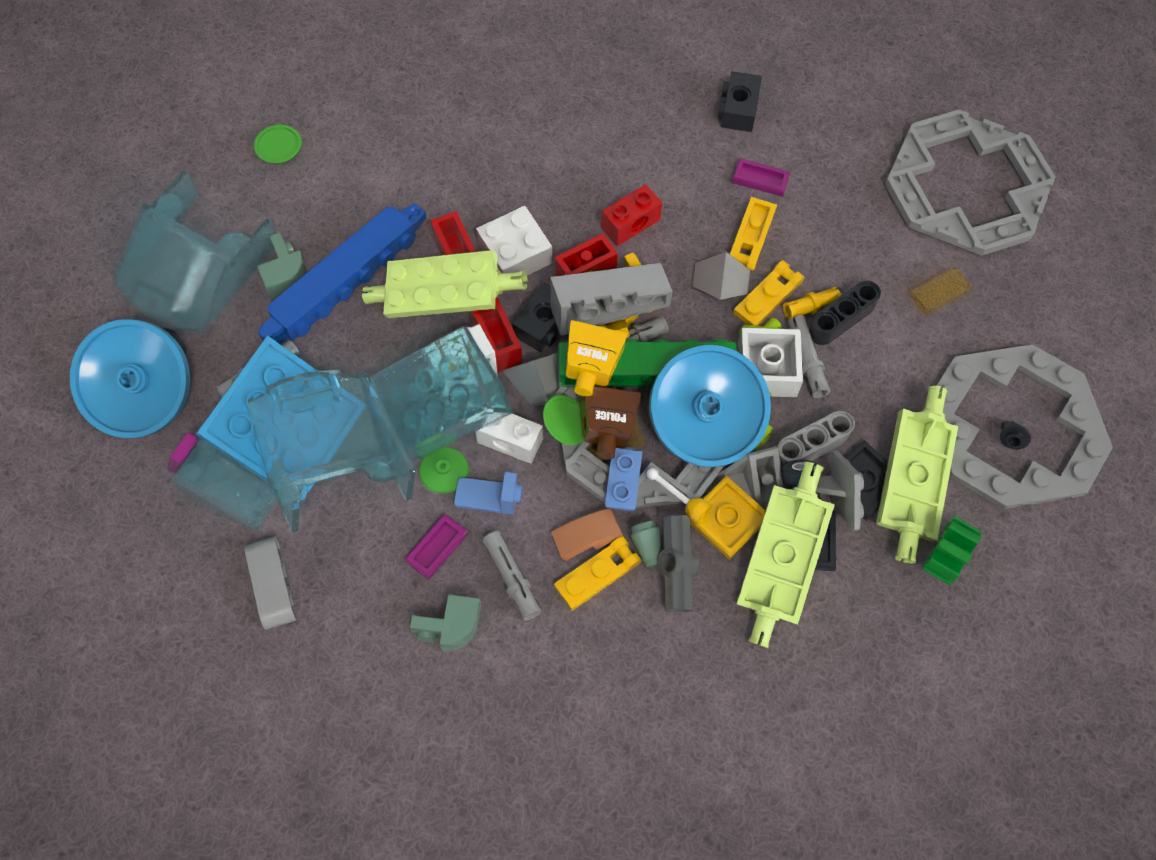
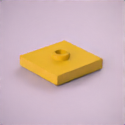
M725 476L703 498L712 505L709 514L698 525L690 520V525L730 560L760 530L766 510L728 476Z

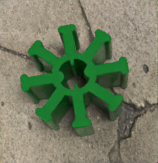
M953 516L951 521H948L941 536L935 541L933 549L924 561L922 570L951 585L953 580L956 581L964 564H967L971 559V552L979 544L980 536L983 532Z

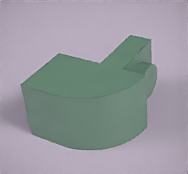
M280 232L270 236L278 258L257 266L271 301L307 273L301 251L294 252L290 241L284 243Z
M448 595L444 619L412 615L410 623L412 634L417 635V640L434 643L436 638H440L439 645L444 652L455 651L464 647L472 640L478 629L482 607L480 598Z

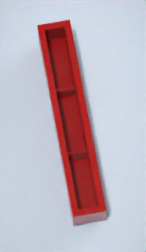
M457 211L430 220L433 238L441 256L476 252ZM498 297L495 298V309L467 311L473 325L480 324L495 351L497 373L522 364L521 345Z

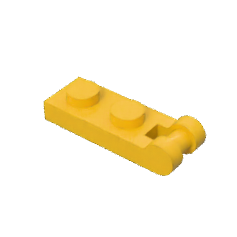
M754 197L750 198L730 252L732 257L751 271H754L777 207V204ZM741 248L751 251L750 256L740 253Z
M781 260L775 269L734 308L733 314L747 325L759 326L803 282L805 276L800 272L795 273L789 268L790 265L787 262ZM781 277L788 281L786 285L779 281Z
M624 536L614 540L610 546L554 583V588L571 611L642 562L638 554L632 553L628 548L629 543ZM616 554H619L623 560L618 566L611 559Z

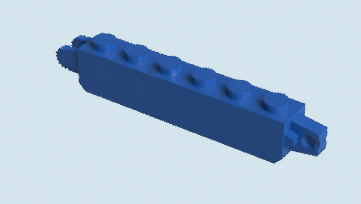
M416 203L402 211L397 210L395 207H386L268 304L270 318L258 330L261 339L264 340L268 335L281 345L288 338L294 341L297 337L305 336L310 331L311 325L319 319L328 317L336 304L340 301L348 300L352 296L354 289L361 283H368L380 267L387 266V261H393L398 252L412 246L416 238L415 231L427 219L426 212Z

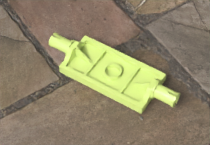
M494 250L387 261L386 284L363 287L362 291L368 293H362V298L365 304L384 302L383 314L387 318L495 309V298L502 294L503 291L526 290L528 285L524 284V282L527 283L528 278L525 271L501 273L497 267L498 255Z
M941 386L928 387L925 408L921 412L902 409L898 411L876 525L900 533L895 559L897 561L903 559L902 562L916 563L915 558L919 538L930 542L938 540L958 426L949 424L945 420L943 409L948 391L943 387L941 392H939Z
M804 462L798 486L794 487L793 490L776 485L773 486L736 603L737 605L755 610L757 618L749 642L758 644L762 632L759 645L766 648L769 647L768 644L776 621L781 619L793 624H798L835 505L817 498L818 494L815 492L824 467L817 464L814 466L813 476H810L814 464L811 462Z

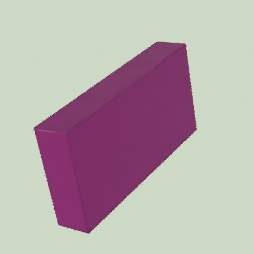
M739 158L732 183L783 197L791 172Z
M187 432L170 456L167 469L176 474L181 471L195 451L198 441L197 437Z
M444 514L404 560L429 580L465 539L468 531Z

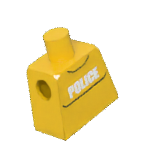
M571 320L566 376L577 380L574 389L575 393L581 396H591L595 384L600 386L608 385L624 351L628 333Z

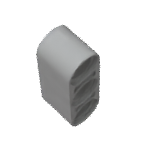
M836 411L783 438L777 447L781 470L789 461L801 459L813 461L847 442L855 427L853 417L845 411ZM833 426L841 427L844 432L836 431ZM808 439H815L820 445H813ZM782 452H791L795 458H787Z
M276 536L244 545L257 609L265 630L297 621V615L293 614L291 608L294 602L290 586L286 585L284 577H287L283 557L280 558L278 553L280 545Z

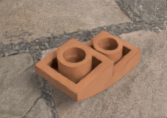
M610 508L578 518L551 532L560 556L565 561L592 546L598 550L623 536L615 515Z

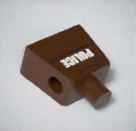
M594 386L591 396L580 395L579 405L583 440L586 443L598 444L597 457L613 459L615 458L616 446L625 447L627 445L635 423L641 398L640 392Z

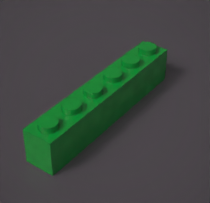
M634 339L626 340L624 351L608 385L600 386L595 384L594 386L652 387L660 370L679 353L702 345L724 346L737 351L736 342H727L723 339H716L711 342H698L694 339H687L682 342H669L664 339L653 342H639ZM568 340L559 342L558 387H575L577 381L566 376Z

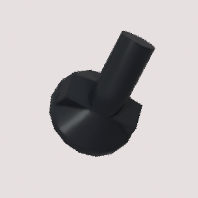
M1006 420L1002 422L1000 441L1003 445L1010 449L1019 450L1030 444L1031 434L1029 430L1014 421Z

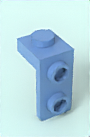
M630 447L616 448L615 458L611 459L605 500L606 508L635 511L643 451H636V449Z
M505 472L503 483L459 478L454 505L456 508L514 515L516 503H521L523 485L518 484L517 473Z

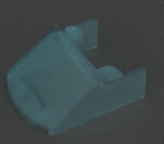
M182 171L151 205L143 203L114 277L127 300L147 318L175 330L181 331L183 329L204 333L258 270L257 266L263 264L275 251L270 236L277 234L273 222L267 218L250 237L240 232H231L223 236L217 244H214L177 221L200 197L190 174Z
M341 370L303 373L275 382L266 387L265 393L255 399L253 396L248 399V411L272 494L276 495L292 533L299 531V505L306 501L308 496L307 485L364 470L369 479L376 482H387L395 479L405 501L412 499L415 467L366 373L358 372V376L341 375Z

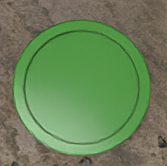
M283 124L272 125L263 129L254 141V150L257 156L266 162L275 164L291 160L298 154L302 146V138L299 132L293 127Z
M566 395L551 397L543 409L544 424L550 435L566 445L582 443L584 440L579 402Z
M440 447L430 451L424 456L419 466V476L422 483L429 490L436 493L455 491L458 479L467 478L469 474V465L465 456L458 450L450 447Z

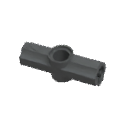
M665 516L664 549L657 558L658 571L661 575L665 576L666 612L692 611L691 578L696 575L699 567L696 554L691 552L690 516Z

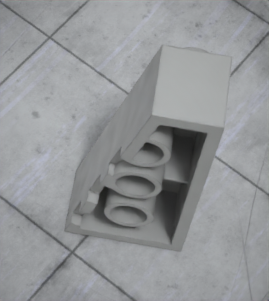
M661 263L550 277V307L561 336L569 334L571 320L599 326L669 307L673 292Z

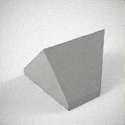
M724 252L695 263L692 288L699 289L719 300L747 295L750 270L729 253Z
M558 352L503 371L531 406H543L551 397L555 396L558 387Z
M776 446L746 454L745 457L727 467L717 476L720 480L728 476L763 508H767L774 485L784 488L779 451Z

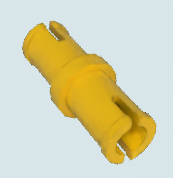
M831 287L818 293H806L803 298L783 304L785 317H788L789 320L790 318L794 319V316L817 314L820 309L825 308L839 298L841 293L837 287Z

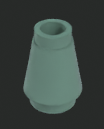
M654 521L640 523L631 527L632 535L630 537L646 569L657 566V558L662 551L660 528L656 527Z

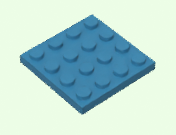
M267 335L195 435L296 502L301 503L366 407V404Z

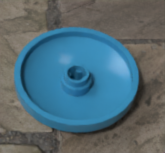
M122 319L99 326L81 342L71 363L70 388L78 410L96 429L119 438L145 437L165 429L183 410L190 391V369L181 346L164 329L145 321Z
M702 345L679 353L660 370L650 392L649 413L658 439L670 453L692 465L717 467L742 459L759 444L769 424L771 401L765 379L758 368L747 357L724 346Z

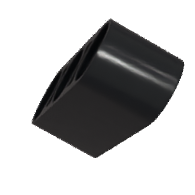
M869 280L862 281L815 315L809 330L812 341L818 345H827L871 314L881 296V289L878 284Z

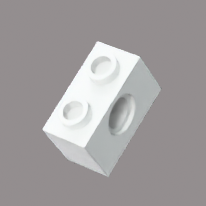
M488 404L475 429L477 443L532 464L543 440V425Z

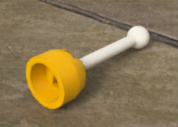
M648 469L647 477L650 480H656L686 504V515L690 516L691 521L698 525L705 519L712 509L710 503L698 497L687 498L663 479L657 469Z

